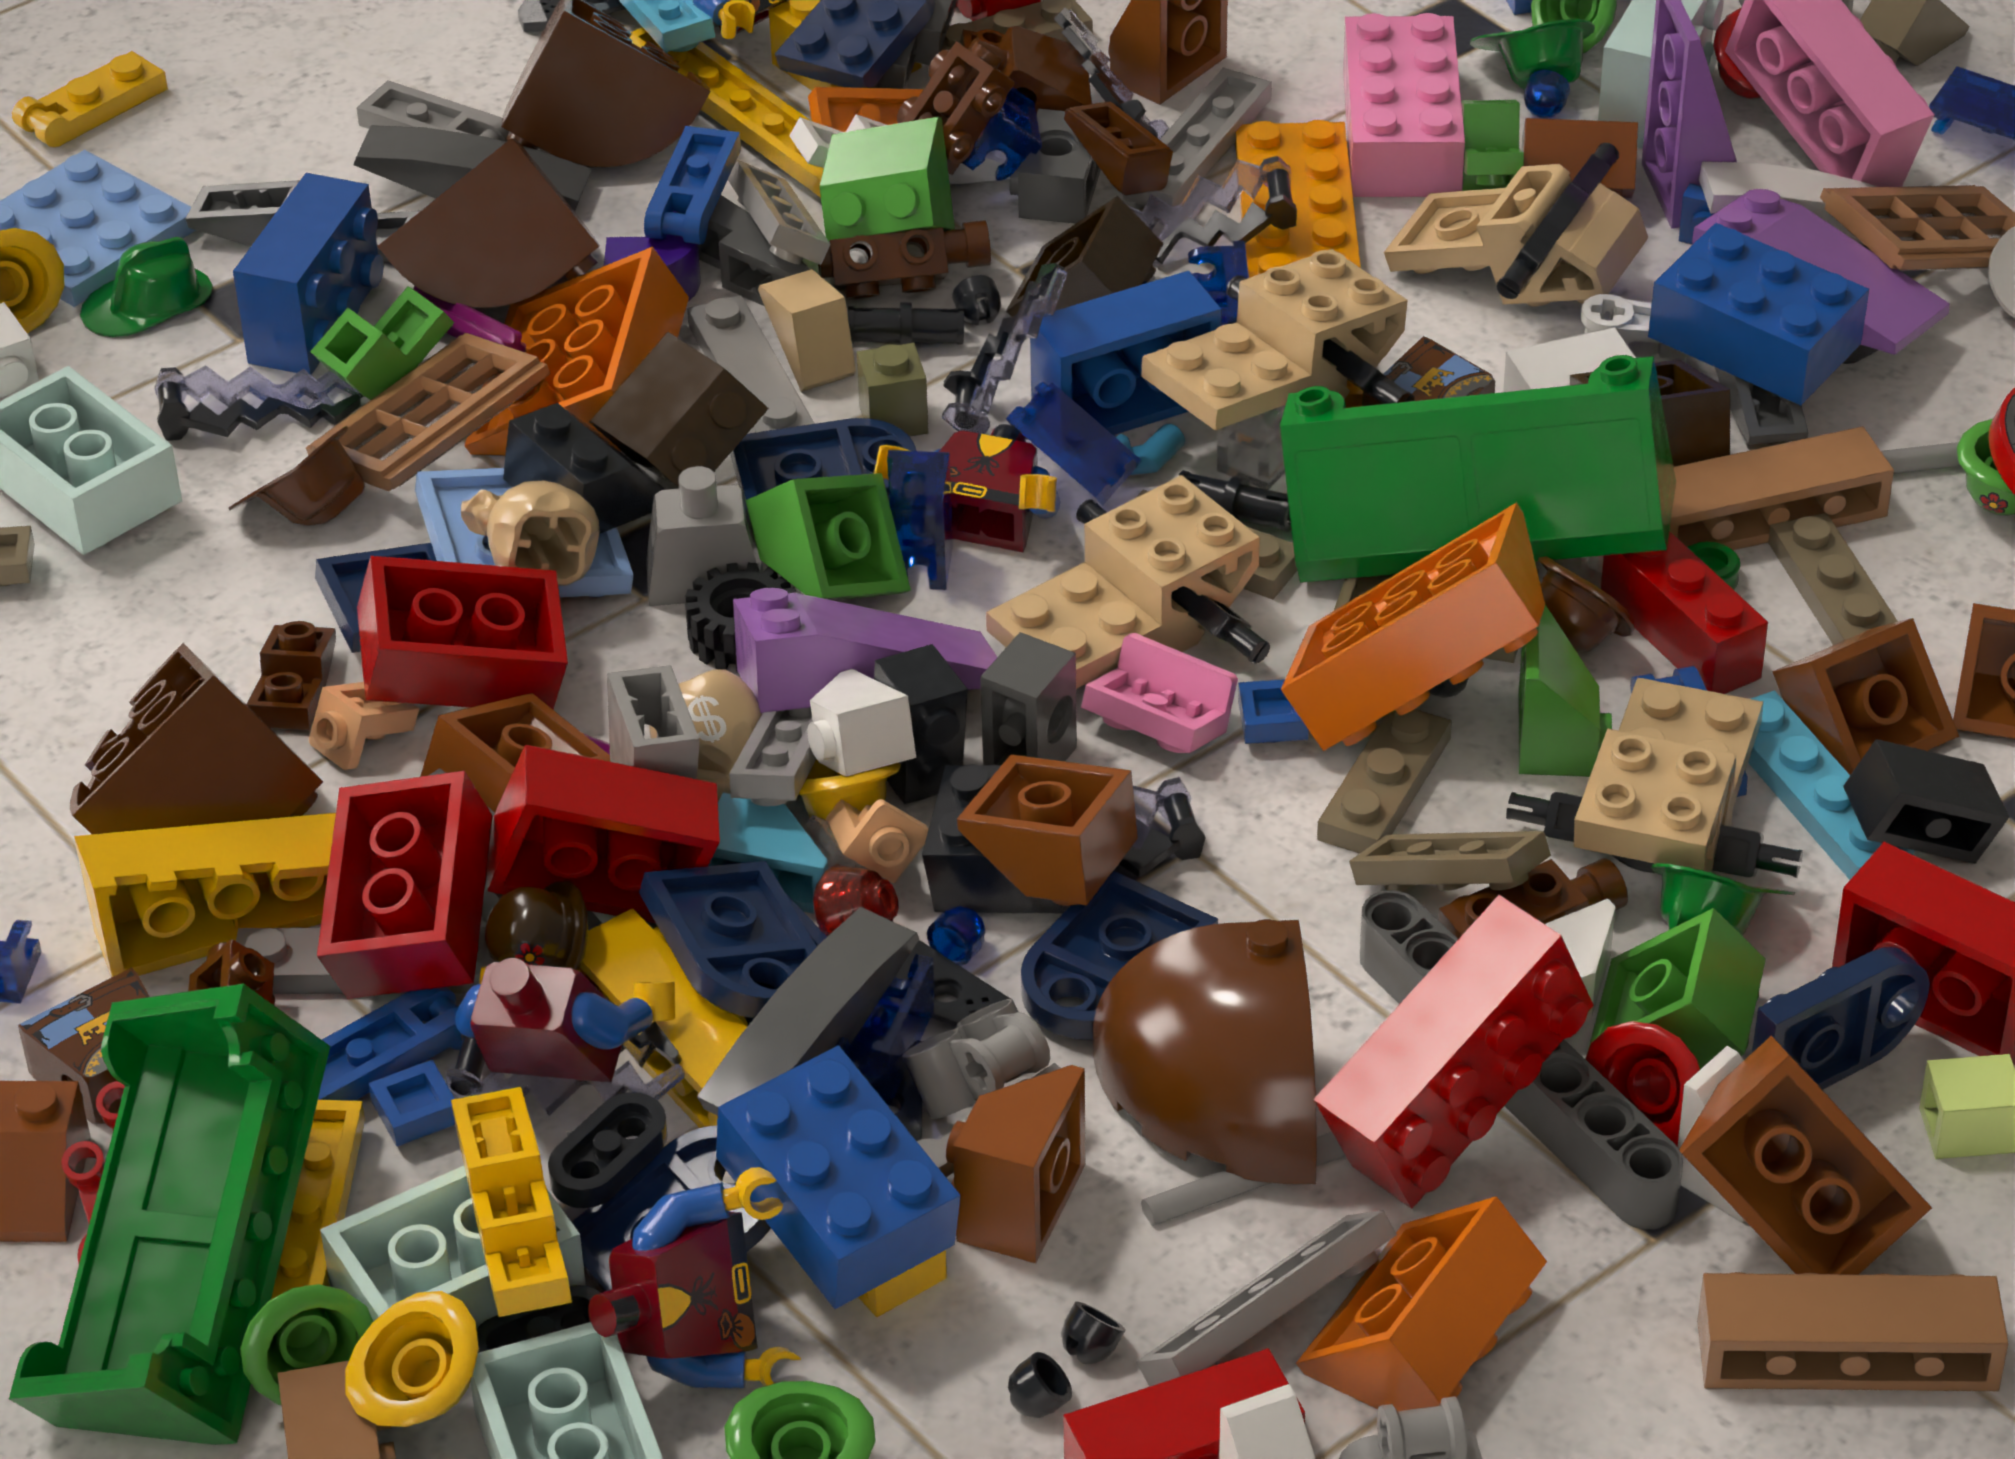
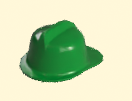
M1581 19L1557 20L1523 30L1477 36L1470 40V45L1478 49L1500 51L1512 81L1520 88L1534 93L1547 92L1573 83L1579 78L1583 62V39L1594 33L1595 25L1590 21Z
M173 237L163 241L143 242L129 247L121 255L115 279L104 284L88 296L82 304L80 317L85 328L97 335L108 337L128 336L147 330L177 314L203 305L211 297L213 285L207 275L194 268L188 245L182 237Z
M1656 863L1651 867L1654 872L1662 875L1660 911L1662 918L1668 923L1669 930L1714 908L1743 936L1765 894L1795 895L1793 891L1747 886L1720 875L1679 865Z

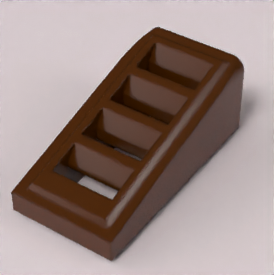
M1110 101L1065 109L1064 120L1110 183L1124 196L1159 191L1166 187L1173 151Z

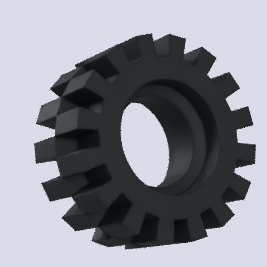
M748 562L746 570H738L737 563L726 564L727 572L723 574L715 567L707 571L708 581L698 577L692 582L693 590H687L685 610L690 649L693 654L699 652V660L707 665L715 659V667L718 670H727L729 664H736V673H738L734 618H732L734 617L733 599L749 598L753 591L763 588H780L788 593H796L795 587H791V583L782 576L778 578V573L769 566L763 573H760L759 563Z

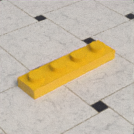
M317 1101L271 1299L296 1287L316 1284L330 1287L320 1229L345 1218L365 1124L362 1101Z

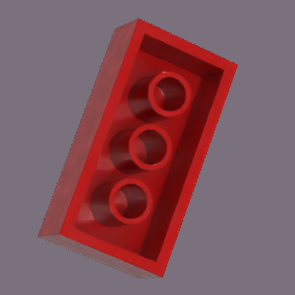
M1498 895L1313 1100L1353 1168L1413 1209L1426 1193L1436 1190L1444 1182L1451 1165L1472 1141H1477L1488 1133L1495 1122L1498 1112L1518 1090L1528 1087L1536 1079L1541 1070L1542 1063L1564 1039L1572 1037L1580 1030L1587 1018L1588 1012L1594 1006L1562 935L1501 895Z

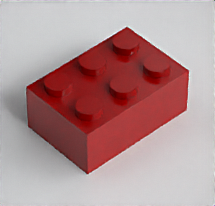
M370 556L357 605L365 700L471 708L533 693L554 710L568 665L556 570Z
M525 745L492 818L487 862V891L506 894L519 887L543 889L557 881H571L581 890L587 911L618 916L633 908L646 922L656 924L639 894L644 872L705 867L709 865L720 843L717 783Z
M465 771L339 788L317 958L347 999L474 983L493 815Z
M1883 842L1843 887L1832 967H1841L1880 948L1896 947L1902 949L1924 968L1929 977L1930 988L1928 998L1915 1025L1978 1056L2010 1054L2013 1065H2015V902L1889 843Z

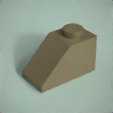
M1871 0L1860 19L1864 29L1894 63L1900 57L1916 66L1964 37L1970 27L1940 0Z

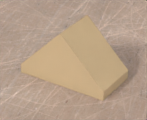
M813 269L759 285L758 292L801 392L854 376L856 368L846 301L841 293Z

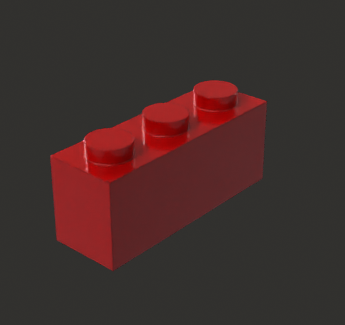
M1670 531L1667 550L1603 556L1600 589L1612 596L1627 609L1634 620V628L1677 669L1695 666L1707 691L1727 694L1762 678L1768 621Z
M1267 1348L1064 1414V1459H1219L1220 1408L1289 1383L1270 1349ZM1298 1400V1403H1299V1406H1300V1410H1301V1413H1302V1416H1303V1419H1304V1423H1305V1410L1303 1409L1302 1405L1300 1404V1402H1299V1400Z

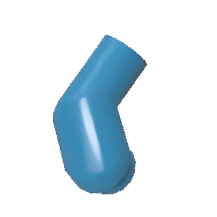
M1166 423L1144 444L1131 447L1129 438L1124 434H1119L1117 437L1115 435L1109 436L1101 442L1099 453L1105 460L1103 467L1117 477L1155 473L1184 446L1185 437L1177 426Z

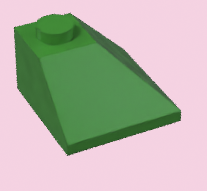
M1545 605L1540 624L1536 627L1538 634L1521 647L1518 687L1519 774L1590 777L1607 728L1612 729V713H1600L1599 685Z

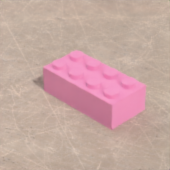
M1744 0L1725 52L1819 171L1866 182L1877 187H1902L1935 114L1930 110L1925 99L1917 94L1899 72L1893 60L1882 51L1864 29L1859 18L1851 13L1842 0Z
M1371 13L1363 16L1345 17L1343 77L1348 157L1353 197H1427L1429 193L1462 191L1465 136L1454 17L1439 16L1432 13H1423L1417 16H1384Z

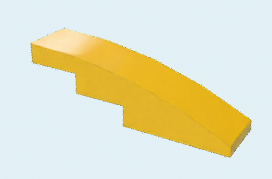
M516 1087L451 1100L466 1177L498 1317L572 1303L568 1275L558 1243L554 1214L544 1182L540 1152L522 1088Z

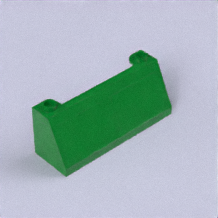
M1617 355L1607 358L1590 374L1588 384L1351 408H1346L1344 397L1341 394L1322 386H1312L1299 392L1288 394L1280 423L1294 556L1300 583L1397 574L1516 502L1524 513L1535 562L1538 561L1539 557L1545 556L1552 560L1667 550L1676 477L1654 356L1634 358L1629 355Z
M245 984L112 1002L101 1045V1053L110 1074L125 1087L58 1345L47 1341L36 1342L25 1349L17 1365L9 1400L56 1427L211 1445L238 1442L251 1387L250 1381L243 1372L240 1348L249 1322L272 1297L330 1045Z

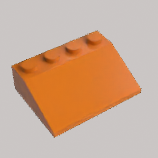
M654 247L543 290L528 299L510 304L504 324L521 332V342L526 344L525 353L537 356L540 362L547 364L551 374L467 436L464 445L470 454L505 456L509 421L555 403H559L606 438L589 421L667 332L678 338L689 296ZM498 372L495 375H493L491 378L485 381L484 386L490 383L492 380H494L502 373Z
M1517 502L1309 625L1281 691L1323 751L1340 741L1345 746L1358 743L1376 729L1377 723L1375 721L1394 710L1399 716L1413 711L1429 698L1430 692L1428 690L1447 679L1453 685L1468 679L1484 665L1483 658L1500 648H1503L1506 653L1516 651L1538 634L1536 627L1540 624L1545 602L1524 513Z

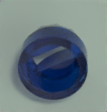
M1540 70L1534 72L1529 77L1524 90V101L1527 110L1532 115L1541 119L1552 118L1558 115L1565 107L1570 94L1568 81L1554 71Z
M960 906L950 908L940 914L928 927V943L931 948L959 966L966 965L980 951L985 941L984 935L986 931L983 919L973 909Z

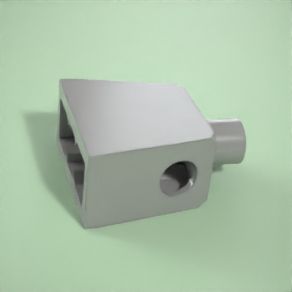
M702 466L687 468L679 475V489L661 490L654 495L646 555L649 606L686 603L685 595L688 589L693 590L692 582L698 577L708 581L707 571L715 567L723 574L727 572L726 564L737 563L738 570H746L748 562L759 563V572L763 573L762 561L759 558L743 489L735 484L716 486V475L709 468Z
M672 666L607 673L610 762L697 779L699 736ZM644 724L656 729L657 738H644Z

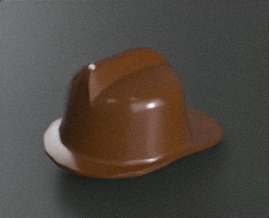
M345 426L333 434L294 469L228 507L229 511L259 497L292 523L306 526L324 524L338 516L363 493L365 488L364 479L339 441L348 431V427Z

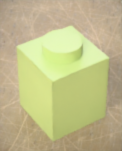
M2010 1054L1927 1060L1919 1109L1935 1159L2015 1153V1068Z

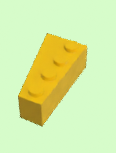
M336 813L74 836L94 932L110 976L113 977L131 967L140 976L207 957V953L212 946L228 942L231 939L236 941L238 928H308L321 924Z

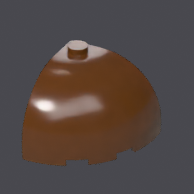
M559 0L513 90L502 117L501 127L509 131L506 137L507 140L514 138L522 146L537 150L541 148L554 156L576 164L591 167L623 166L647 159L675 142L682 135L685 126H690L711 91L707 84L696 74L689 71L687 76L679 73L681 67L678 64L680 61L667 52L665 53L664 50L654 43L647 41L641 48L632 43L630 39L632 33L624 28V24L583 0Z
M511 138L377 247L404 278L425 293L455 305L460 303L469 307L489 308L514 304L542 292L564 275L568 280L585 274L598 263L591 253L599 248L600 244L521 143Z
M182 643L129 701L133 706L128 715L131 720L122 732L117 735L112 729L107 730L85 763V766L91 771L92 778L88 786L82 781L74 786L70 799V811L72 816L91 834L303 816L317 800L318 793L315 790L323 783V780L197 655Z
M1263 919L1256 922L1222 923L1196 927L1164 938L1134 956L1109 982L1100 998L1093 1021V1058L1095 1069L1102 1089L1117 1111L1125 1109L1127 1113L1142 1125L1143 1137L1162 1150L1184 1161H1187L1192 1153L1211 1161L1226 1164V1172L1247 1180L1278 1184H1316L1317 1124L1316 1103L1313 1100L1316 1097L1314 1049L1308 980L1299 920L1276 921Z

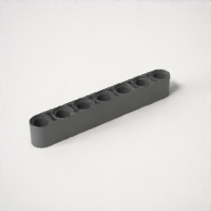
M1396 890L1381 891L1367 898L1362 906L1360 964L1400 1004L1456 943L1458 938L1409 894ZM1563 1040L1542 1063L1541 1070L1536 1079L1528 1087L1518 1090L1506 1103L1505 1107L1622 1221L1632 1227L1643 1230L1658 1229L1666 1226L1675 1218L1678 1210L1683 1168L1681 1152L1659 1128L1568 1042Z

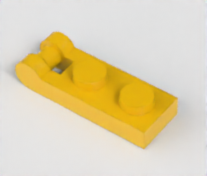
M131 51L113 58L109 63L82 77L72 79L67 85L38 100L30 96L23 97L15 104L12 111V119L16 125L25 131L35 132L36 137L49 147L56 148L167 90L165 71Z

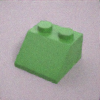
M941 117L832 134L820 182L825 236L828 241L851 238L857 235L869 236L905 232L913 229L923 230L943 227V230L955 229Z
M882 473L792 479L745 500L760 560L805 595L828 600H842L903 594L911 591Z
M1712 908L1611 959L1590 1043L1608 1027L1636 1021L1659 1025L1681 1038L1696 1057L1700 1070L1726 1046H1729L1743 1056L1749 1044L1748 1038L1756 1002L1759 998V988L1766 958Z

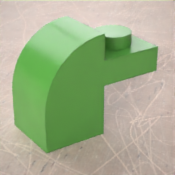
M1461 100L1465 136L1462 191L1506 188L1524 165V152L1519 148L1520 103L1517 100Z
M407 286L374 326L350 308H347L310 352L327 369L363 396L372 400L414 370L454 322L444 311Z

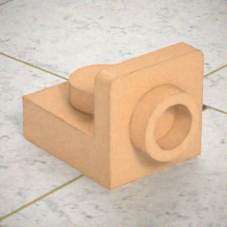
M364 682L322 687L309 736V743L343 770L356 769L360 761L365 738L377 740L384 738L387 734L414 731L420 708L411 703L365 700Z
M841 799L826 817L842 854L892 883L897 881L924 846L929 830L926 824L882 799L877 800L872 806L866 805L862 811Z

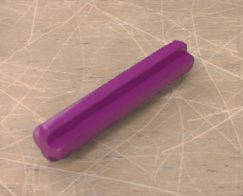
M414 286L413 290L444 311L454 322L446 332L447 334L458 338L465 333H469L522 352L526 351V344L521 342V332L465 304L456 303L455 305L442 301Z

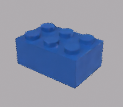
M305 173L235 267L233 276L248 364L311 376L320 361L310 351L347 308L358 314L360 305L372 288L378 287L383 277L384 260L377 250L375 233L378 215L371 205L369 184Z
M1715 223L1654 282L1648 337L1796 404L1802 405L1860 346L1870 289L1850 281L1837 273H1832L1799 259L1786 251L1755 240L1735 229Z
M1188 270L1030 318L1031 412L1061 451L1189 412L1141 377L1142 358L1144 355L1167 348L1172 343L1186 341L1216 330L1221 326V308Z
M839 1045L718 1107L716 1158L735 1183L739 1176L750 1168L760 1167L769 1171L775 1177L776 1182L756 1187L751 1193L750 1201L760 1202L766 1198H779L783 1203V1208L779 1214L765 1221L834 1310L955 1245L960 1194Z

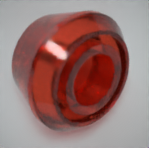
M843 865L831 866L824 872L814 890L813 905L816 921L820 931L827 937L860 907L890 921H893L898 914L899 902L893 885L874 870Z

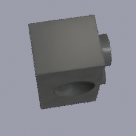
M1038 109L1032 130H1023L1020 144V162H1013L1009 181L1010 195H1018L1019 218L1076 224L1088 214L1101 169L1064 120L1065 111Z
M1019 632L980 677L983 765H1002L1011 754L1066 761L1077 748L1076 653Z

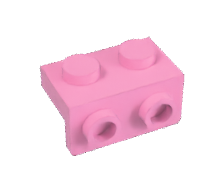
M1131 633L1123 639L1117 669L1086 684L1081 708L1102 716L1103 721L1113 728L1135 730L1157 739V744L1165 750L1176 753H1191L1226 733L1238 678L1232 672L1137 633Z

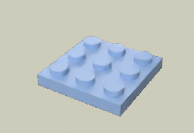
M86 150L69 157L62 164L39 178L26 183L21 189L0 201V230L18 228L37 232L54 245L64 264L65 287L60 299L73 307L84 302L92 292L115 279L120 257L129 247L143 242L163 241L173 237L185 238L196 231L188 227L185 219L191 209L189 205Z
M504 468L417 472L415 493L437 561L495 566L487 536L476 534L468 529L461 517L462 501L473 498L480 490H487L500 496L513 488L503 479ZM617 527L599 534L595 556L590 569L581 580L567 586H558L560 597H602L605 595L631 594L634 574Z

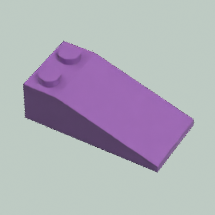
M1656 0L1641 164L1672 229L1680 228L1682 197L1689 183L1700 185L1699 176L1702 162H1737L1701 40L1681 0Z
M1767 189L1749 190L1694 227L1692 245L1712 225L1718 223L1869 288L1861 345L1895 355L1949 314L1950 303L1900 270L1891 269L1876 254L1804 206L1780 199V195L1774 191Z
M780 588L758 589L753 591L749 598L733 599L737 671L741 679L753 691L760 713L811 708L810 700L840 672L853 669L874 679L875 660L930 644L936 647L968 690L981 689V675L997 658V655L981 631L799 593H788Z

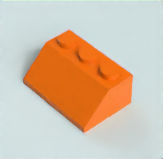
M1497 1196L1403 1223L1397 1230V1235L1388 1242L1378 1255L1377 1262L1368 1268L1296 1362V1365L1303 1374L1376 1409L1381 1405L1393 1404L1397 1411L1440 1406L1442 1398L1454 1396L1457 1398L1463 1388L1460 1380L1474 1362L1484 1357L1495 1346L1498 1340V1336L1495 1334L1509 1314L1518 1310L1528 1301L1532 1295L1530 1285L1547 1263V1260Z

